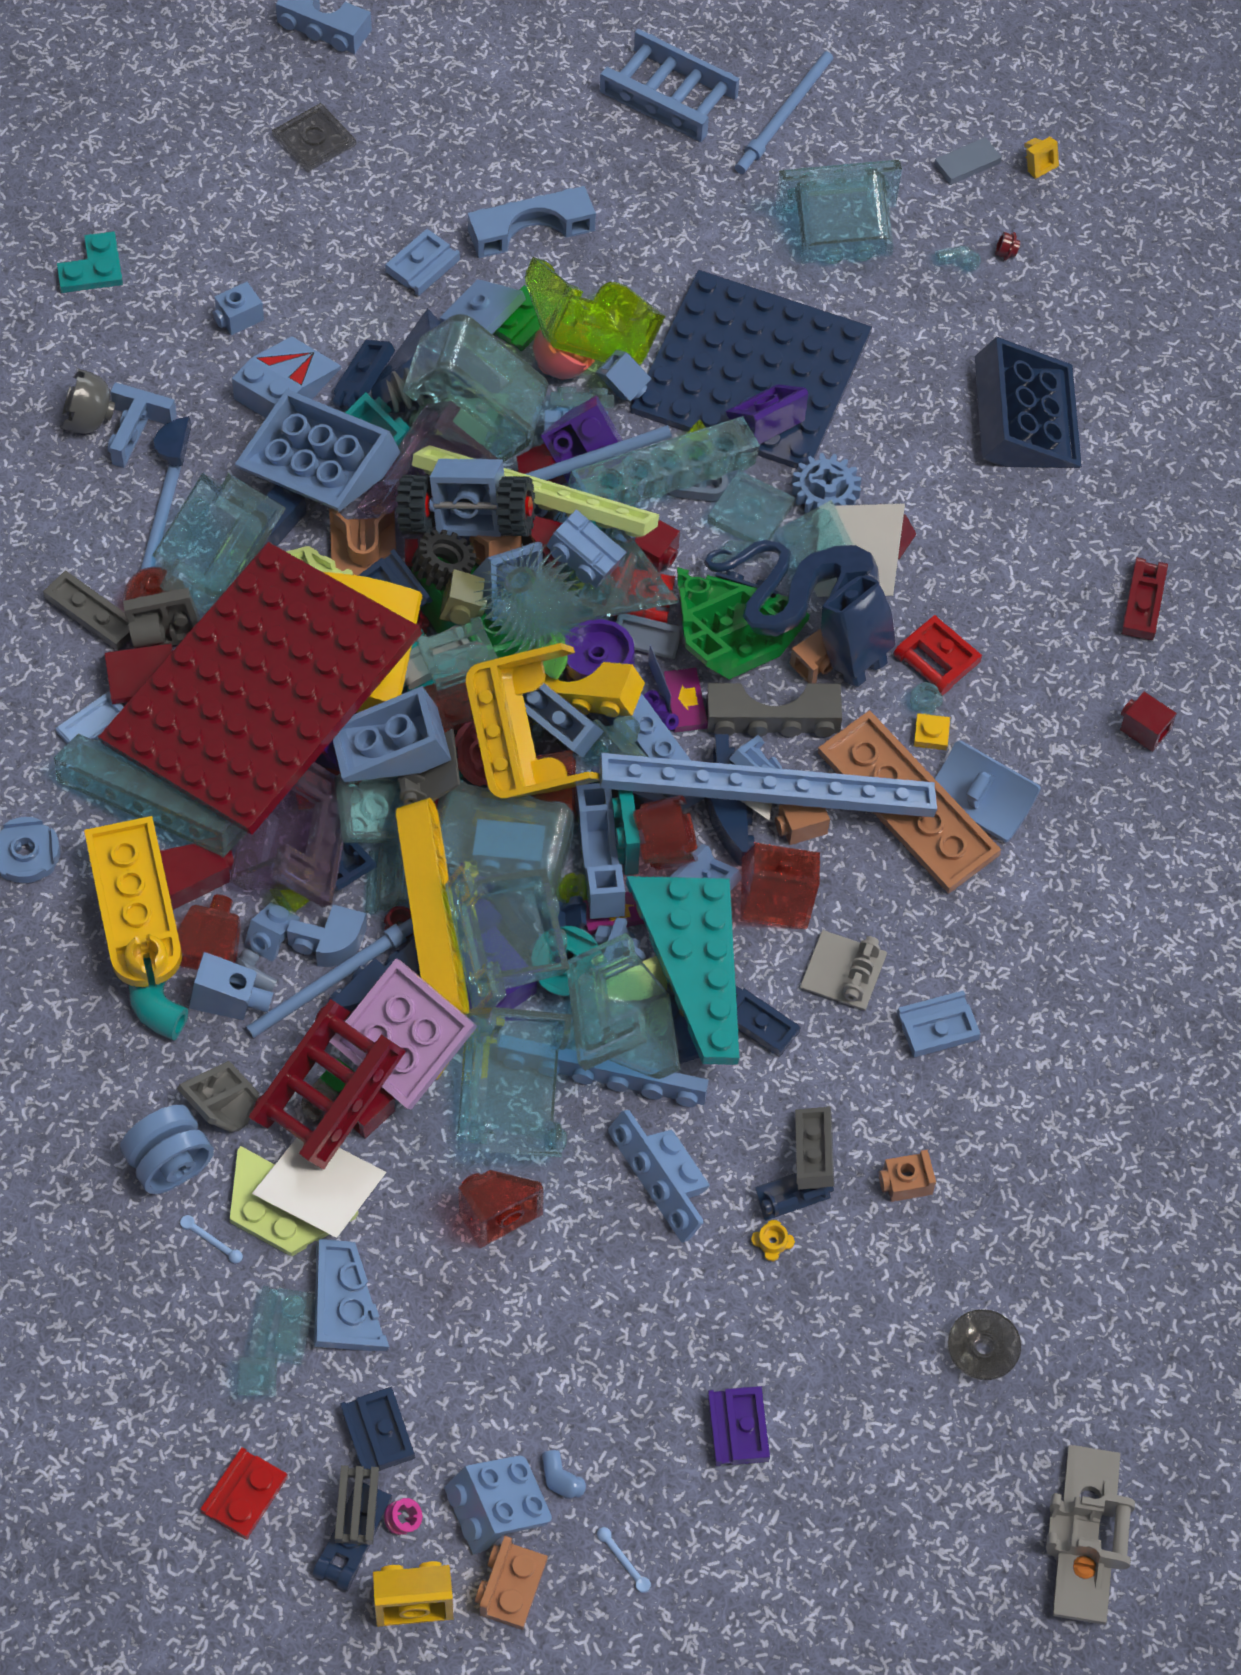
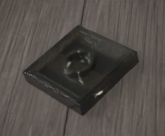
M322 103L272 130V135L307 173L356 145V139Z

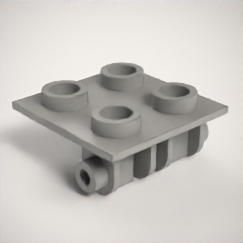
M822 930L800 989L866 1011L887 952L880 950L879 940L875 937L867 936L865 940L857 942Z

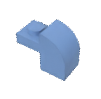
M333 904L325 928L291 919L287 929L288 945L301 954L309 955L312 952H316L317 966H338L354 956L359 950L367 929L366 913Z

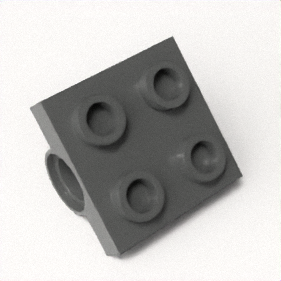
M189 588L123 601L124 612L129 622V630L134 648L164 644L179 645L200 621Z

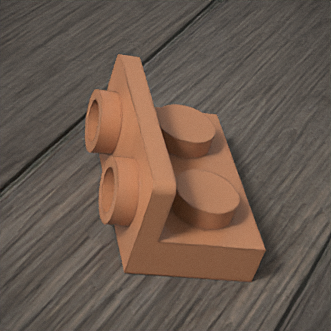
M504 1536L501 1546L494 1545L488 1567L493 1569L489 1581L482 1580L477 1591L475 1602L480 1604V1616L523 1630L548 1556L512 1544L511 1537Z

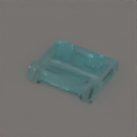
M480 616L469 619L470 623L430 637H427L425 634L416 640L437 691L466 682V674L473 665L498 658L486 634ZM473 635L476 641L435 655L432 651L435 648Z

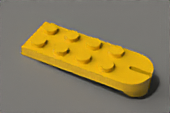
M149 816L85 829L84 833L109 955L115 974L128 985L147 987L149 984L143 959L150 957L156 985L167 981L179 969L182 952L153 817Z

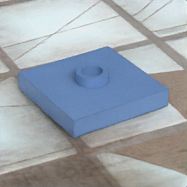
M477 279L440 317V320L448 328L488 339L526 298L521 290Z

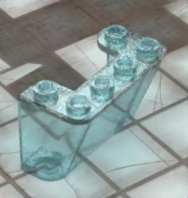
M460 780V786L440 797L436 807L442 832L450 888L456 883V872L520 886L521 894L526 899L525 905L552 910V900H557L573 843V812L562 802L542 801L534 799L529 795L515 798H499L489 790V787L483 788L469 785ZM531 894H539L544 896L546 899H539L532 896Z

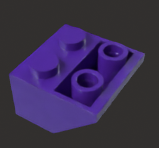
M597 395L569 410L541 434V438L556 463L623 441ZM628 453L564 474V477L570 487L576 489L628 461Z

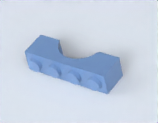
M585 186L569 188L556 193L539 195L534 198L509 202L504 205L479 209L468 213V232L478 258L508 252L511 238L519 230L529 226H548L556 229L567 238L595 231L596 212Z
M600 783L576 786V812L590 919L625 916V887L622 866L619 864L611 801L612 793L611 789L600 788Z

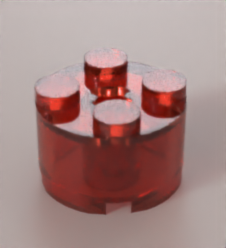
M683 795L641 804L640 809L634 810L636 827L638 830H643L645 843L641 844L644 863H650V866L654 867L656 871L698 861V857L691 853L698 848L690 813L683 814L680 806L687 804Z

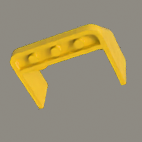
M558 643L477 663L468 670L466 674L468 696L489 790L499 798H515L554 792L600 781V775L596 772L588 771L567 776L564 764L558 759L543 758L537 760L523 694L538 690L544 683L545 670L543 661L575 654L573 646Z

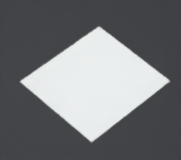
M905 504L824 506L818 551L833 546L857 545L870 552L878 566L880 586L885 596H893ZM837 578L818 583L814 588L817 597H828Z
M296 1138L252 1194L337 1238L386 1172L341 1148L337 1150L323 1170L298 1154L303 1148L304 1143Z

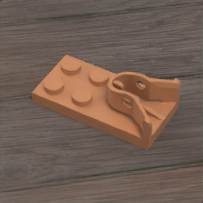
M389 506L379 518L345 519L337 510L329 508L331 559L335 561L336 568L341 571L350 569L353 575L358 576L379 559H385L391 554L390 551L393 549L396 551L394 506Z

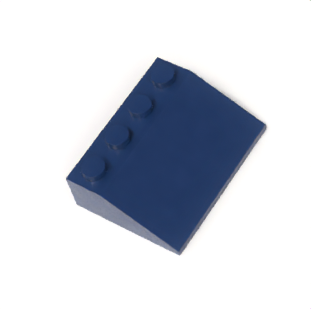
M996 336L975 355L982 459L1004 467L1081 468L1073 365Z

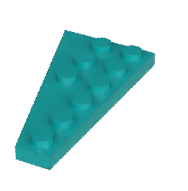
M627 876L626 886L629 893H632L637 904L636 909L639 917L643 919L649 932L651 945L667 982H670L675 993V1001L678 1008L684 1014L688 1024L687 1029L702 1064L738 1065L740 1057L730 878Z

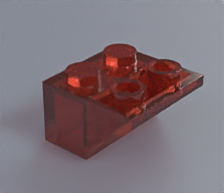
M754 843L742 857L740 921L792 929H807L820 884V852Z

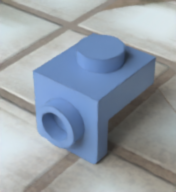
M269 903L251 919L244 947L270 961L275 960L281 943L287 938V929L291 919L299 921L300 917L282 906Z

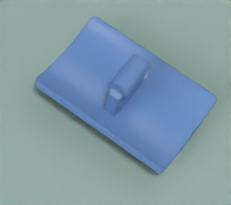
M961 740L954 743L949 756L934 778L984 831L1003 842H1009L1016 833L1041 790L1040 785Z

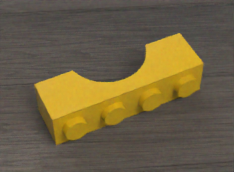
M603 662L592 674L578 681L564 682L559 681V678L554 680L546 673L544 680L546 685L583 715L598 713L609 717H618V715L632 717L645 684L633 664Z

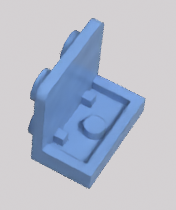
M520 1455L467 1465L444 1487L448 1501L453 1507L462 1528L463 1536L467 1540L472 1554L486 1551L503 1534L545 1526L552 1519L528 1461Z

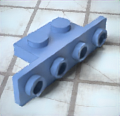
M630 1110L621 1111L608 1128L609 1135L682 1243L690 1240L703 1224V1219L689 1198L702 1194L709 1188L710 1184L672 1129L646 1136Z

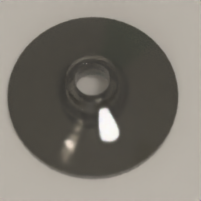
M978 1309L965 1313L955 1321L948 1336V1351L954 1364L966 1375L979 1380H994L1008 1374L1017 1364L1021 1354V1339L1018 1330L1007 1317L992 1310ZM984 1343L989 1347L990 1352L981 1354L977 1351L976 1346Z

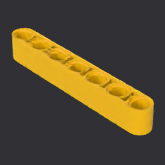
M426 798L396 808V819L420 976L464 1015H467L470 1010L440 819L433 800Z

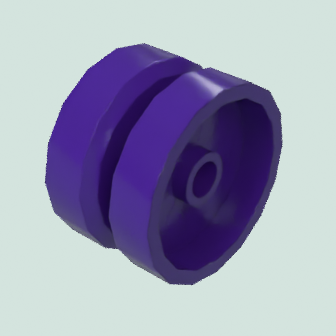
M604 619L587 620L575 625L565 635V644L573 646L575 654L567 655L568 660L563 671L564 682L578 681L589 676L603 662L633 664L634 666L635 650L633 638L627 629L616 622Z

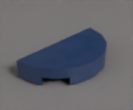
M189 416L178 418L165 424L154 438V448L157 456L167 460L171 466H183L192 426Z

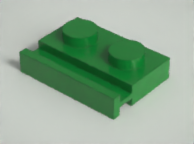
M525 285L520 290L523 291L526 300L493 333L510 345L512 344L520 351H523L535 339V334L549 318L552 320L560 313L558 305H551L548 299Z

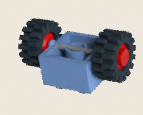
M438 459L431 475H402V478L399 480L400 486L397 488L399 494L396 496V502H398L396 513H398L397 523L402 534H426L427 532L430 534L435 523L439 534L441 530H447V535L449 536L452 535V532L457 533V536L481 535L501 537V535L529 536L532 533L531 529L534 527L533 520H535L534 509H536L532 478L527 476H504L503 459Z

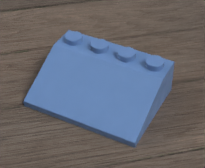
M286 389L236 461L235 466L340 512L384 478L400 454V450L390 431Z

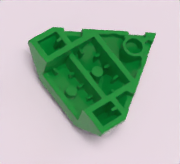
M677 567L685 648L705 666L729 680L780 657L809 620L810 614L806 613V616L797 627L777 637L756 634L743 618V612L747 601L757 588L707 575L706 579L689 576V570ZM777 594L775 598L769 597L760 609V612L763 615H776L782 612L787 605L788 597Z

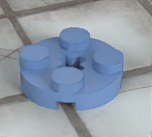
M19 817L3 825L4 829L0 831L1 877L16 883H32L52 874L60 858V845L56 832L44 825L42 820L34 817ZM28 844L29 848L33 850V852L25 856L16 853V851L22 850V845Z

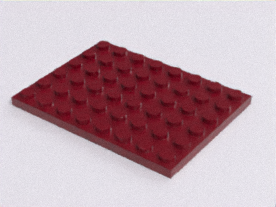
M268 542L98 738L106 747L250 835H253L421 636L422 631L417 624Z

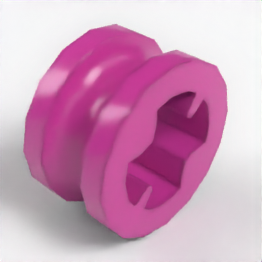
M410 1498L394 1501L388 1505L384 1513V1522L387 1528L396 1535H404L418 1529L423 1518L419 1504ZM398 1511H407L409 1517L405 1518V1520L409 1521V1523H401L398 1516L401 1513Z

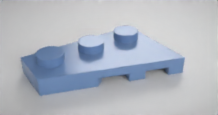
M319 1239L317 1242L314 1347L387 1351L389 1344L386 1335L382 1333L378 1321L377 1307L372 1302L367 1287L368 1280L355 1242Z

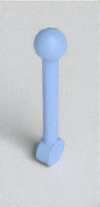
M186 1215L181 1218L180 1224L183 1229H191L228 1255L231 1263L237 1264L241 1262L243 1255L239 1250L230 1249L197 1226L192 1216Z
M607 1527L600 1528L596 1533L598 1540L605 1542L636 1582V1589L641 1593L648 1592L651 1587L649 1579L641 1577L612 1540L611 1531Z

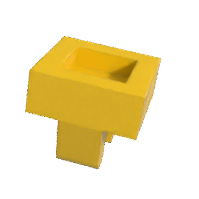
M1051 137L1044 140L1033 138L1024 143V147L1027 148V156L1025 158L1027 159L1028 172L1035 179L1059 167L1058 143L1055 139Z

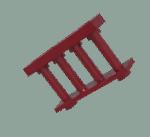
M332 999L319 1010L313 1025L266 1092L257 1099L253 1111L248 1116L267 1129L274 1122L282 1126L304 1143L303 1148L298 1154L323 1170L406 1053L403 1048L382 1034L376 1042H373L346 1023L345 1020L351 1012ZM336 1033L366 1054V1057L354 1072L324 1051ZM315 1063L345 1083L344 1089L335 1101L330 1100L304 1081ZM295 1092L325 1113L314 1131L283 1110Z

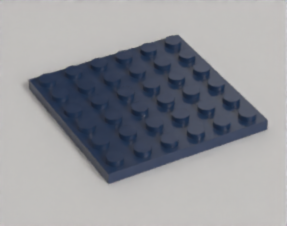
M698 269L650 368L648 375L652 379L646 384L647 389L643 395L635 400L631 413L798 469L799 463L807 465V458L809 456L815 459L869 339L872 326ZM776 384L806 388L808 400L805 421L754 448L751 447L729 420L725 412Z

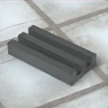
M341 1465L335 1543L373 1545L379 1467L364 1469V1466L349 1468L348 1465ZM348 1478H355L351 1533L344 1534ZM364 1478L370 1479L366 1535H358Z

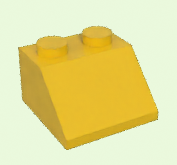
M429 1561L421 1563L419 1568L404 1569L401 1565H387L382 1567L381 1571L373 1572L377 1627L454 1620L450 1565L442 1566L441 1562Z

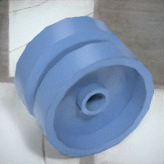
M184 1105L164 1107L147 1115L125 1134L120 1143L121 1153L128 1164L136 1168V1177L145 1191L150 1194H161L170 1191L195 1177L209 1164L214 1155L212 1144L206 1135L198 1130L197 1121L190 1110Z

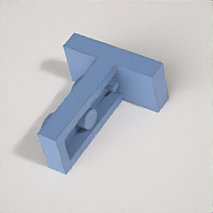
M115 382L110 391L112 402H115L114 409L123 413L117 434H113L110 437L108 452L111 454L112 465L125 468L148 419L167 424L175 420L177 414L175 399Z

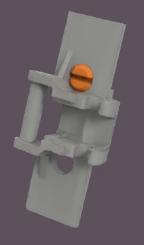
M1068 1445L1063 1500H1061V1495L1058 1493L1051 1495L1050 1524L1046 1542L1047 1554L1057 1558L1053 1616L1106 1625L1111 1568L1121 1570L1130 1568L1131 1558L1127 1556L1130 1515L1135 1510V1501L1131 1498L1117 1495L1121 1453ZM1084 1491H1092L1098 1495L1099 1499L1085 1496L1080 1497V1494ZM1102 1515L1110 1517L1115 1515L1112 1552L1102 1550L1101 1540H1098Z

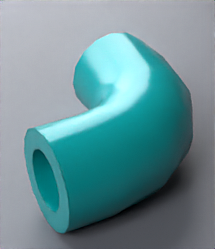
M150 957L144 958L149 986L135 987L129 985L131 1007L141 1023L159 1035L176 1040L187 1022L188 1008L166 998L164 995L166 981L156 985Z

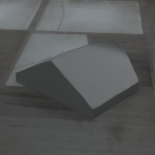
M230 1061L179 1084L177 1088L208 1123L230 1132H237L249 1123L250 1118L248 1116L253 1111L254 1103L260 1095Z

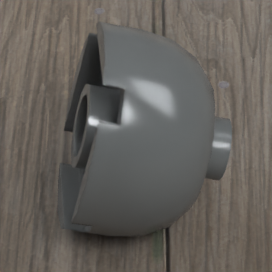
M77 368L73 378L77 379L75 387H69L62 413L69 412L68 420H65L60 425V429L81 434L91 433L100 428L104 419L111 420L115 402L110 401V389L100 376Z

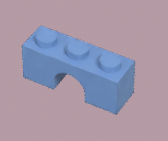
M278 0L276 3L277 22L287 30L295 29L305 33L314 41L322 40L341 52L346 50L355 54L372 31L371 12L348 2H344L340 9L332 13H322L319 11L320 0Z

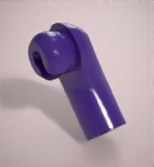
M650 690L643 695L669 730H674L679 724V718L676 714L667 711L664 697L655 690Z

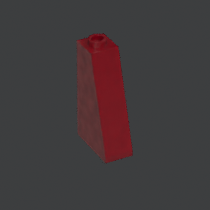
M222 838L160 850L173 910L231 882L229 871L235 869L234 858L231 849H224Z

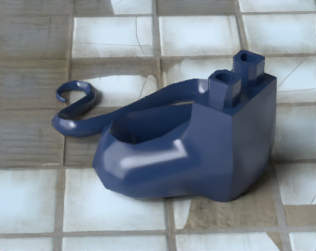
M761 540L754 542L731 560L722 563H713L712 558L719 554L732 555V552L717 549L708 553L704 564L711 572H723L734 569L759 553L774 552L779 555L776 566L747 601L743 612V618L753 632L759 635L777 637L797 627L806 616L810 596L815 586L820 582L837 578L827 601L822 606L821 633L831 667L843 674L846 683L859 687L866 681V669H881L888 663L886 653L895 646L893 618L884 591L880 586L878 566L870 552L857 545H840L808 555L799 563L792 578L786 607L776 615H763L760 609L788 572L791 550L779 542Z

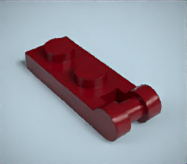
M1136 557L1121 634L1154 640L1168 563L1158 562L1157 565L1147 563L1144 558Z

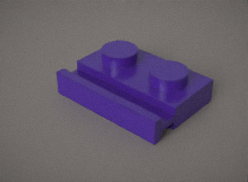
M762 1386L731 1388L717 1392L708 1390L707 1396L715 1466L729 1463L739 1465L769 1462L770 1452Z

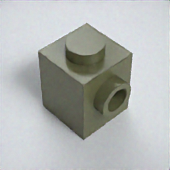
M453 569L443 591L439 619L471 628L476 617H482L486 608L487 598L483 597L485 578Z

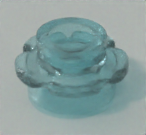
M920 683L911 692L910 704L912 708L916 711L920 710L923 714L934 713L936 708L942 705V694L939 693V689L932 683ZM928 697L929 701H924L923 698Z

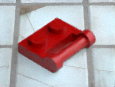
M936 615L932 616L901 642L893 653L899 661H906L934 686V691L941 697L975 668L982 659V654ZM919 647L948 673L942 676L913 650Z

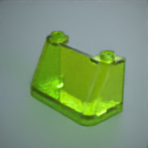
M532 257L525 273V283L543 337L551 346L601 362H605L616 350L627 352L639 366L643 363L666 316L631 288L617 282H608L600 287L594 300H589L581 297L583 291L555 273L553 266L545 260Z

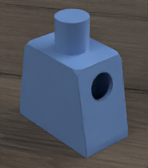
M204 952L194 982L189 1009L244 1020L248 1007L268 1013L274 992L254 987L257 976L255 970Z

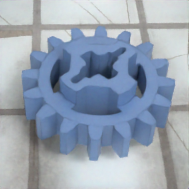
M820 453L819 460L816 461L809 456L807 458V465L799 463L797 472L793 473L792 495H797L796 504L801 505L805 503L804 512L806 513L812 509L816 510L817 518L821 517L824 506L855 505L856 500L860 498L861 477L856 476L857 468H847L848 460L844 459L838 462L836 454H833L830 459H826L825 455Z

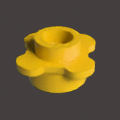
M777 1220L768 1221L761 1228L760 1232H754L751 1238L752 1244L761 1248L765 1253V1259L768 1261L778 1260L779 1254L786 1249H792L795 1243L794 1237L788 1235L786 1228ZM775 1238L776 1242L771 1243L770 1239Z

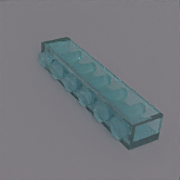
M78 733L54 756L57 782L138 819L152 816L154 826L222 857L247 833L97 740H92Z

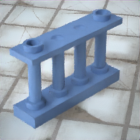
M640 29L635 31L634 51L636 53L624 68L617 72L606 66L600 74L601 93L699 142H702L708 134L709 117L707 115L723 95L736 100L740 78L732 73L711 65ZM647 57L662 64L646 84L631 78ZM672 70L687 76L671 97L656 91ZM699 82L711 88L712 91L700 106L694 110L682 104V102Z

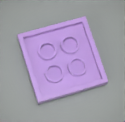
M399 959L393 961L345 1021L373 1042H376L382 1034L406 1051L382 1088L410 1110L478 1027ZM337 1033L329 1041L358 1067L366 1057L363 1051Z

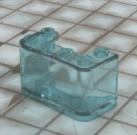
M456 314L420 337L403 392L414 401L419 398L420 394L432 395V400L436 403L446 397L450 398L490 430L487 432L484 440L488 445L491 444L486 458L503 459V462L532 444L548 390V382L543 375L473 318L464 314Z

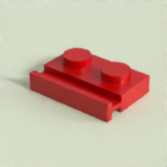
M241 1447L200 1511L202 1514L247 1540L287 1480L288 1474Z

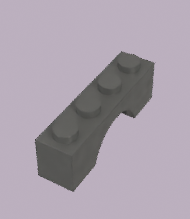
M708 683L706 695L707 733L729 734V736L734 733H749V735L754 737L757 735L761 737L767 733H782V735L787 737H795L801 733H815L819 737H829L834 733H839L841 729V684L807 683L804 692L795 701L781 706H769L751 698L741 683Z

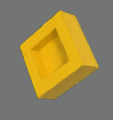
M917 713L914 747L947 751L950 717Z

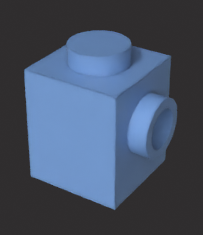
M248 282L214 296L216 310L213 311L214 319L220 328L226 327L231 335L264 320L263 303Z
M616 350L595 372L619 398L627 401L636 400L642 396L647 389L646 384L652 379L627 352Z

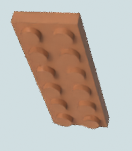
M870 710L818 747V754L837 774L935 783L937 811L934 817L873 813L948 894L1000 856V847Z

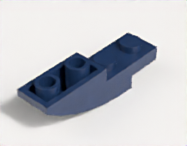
M715 734L713 763L734 764L729 759L735 753V747H729V734ZM704 797L709 819L720 842L739 866H747L748 855H754L755 849L754 835H748V826H752L753 809L741 800Z
M414 933L410 937L409 943L401 951L396 950L389 956L385 966L374 958L367 966L362 965L355 971L351 982L344 989L339 988L330 996L328 1002L332 999L351 1012L346 1020L395 959L401 960L421 977Z

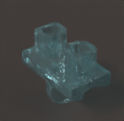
M617 717L612 726H604L599 720L594 719L593 723L604 731L590 748L595 755L600 757L601 753L647 757L635 743L638 740L640 724L634 717Z

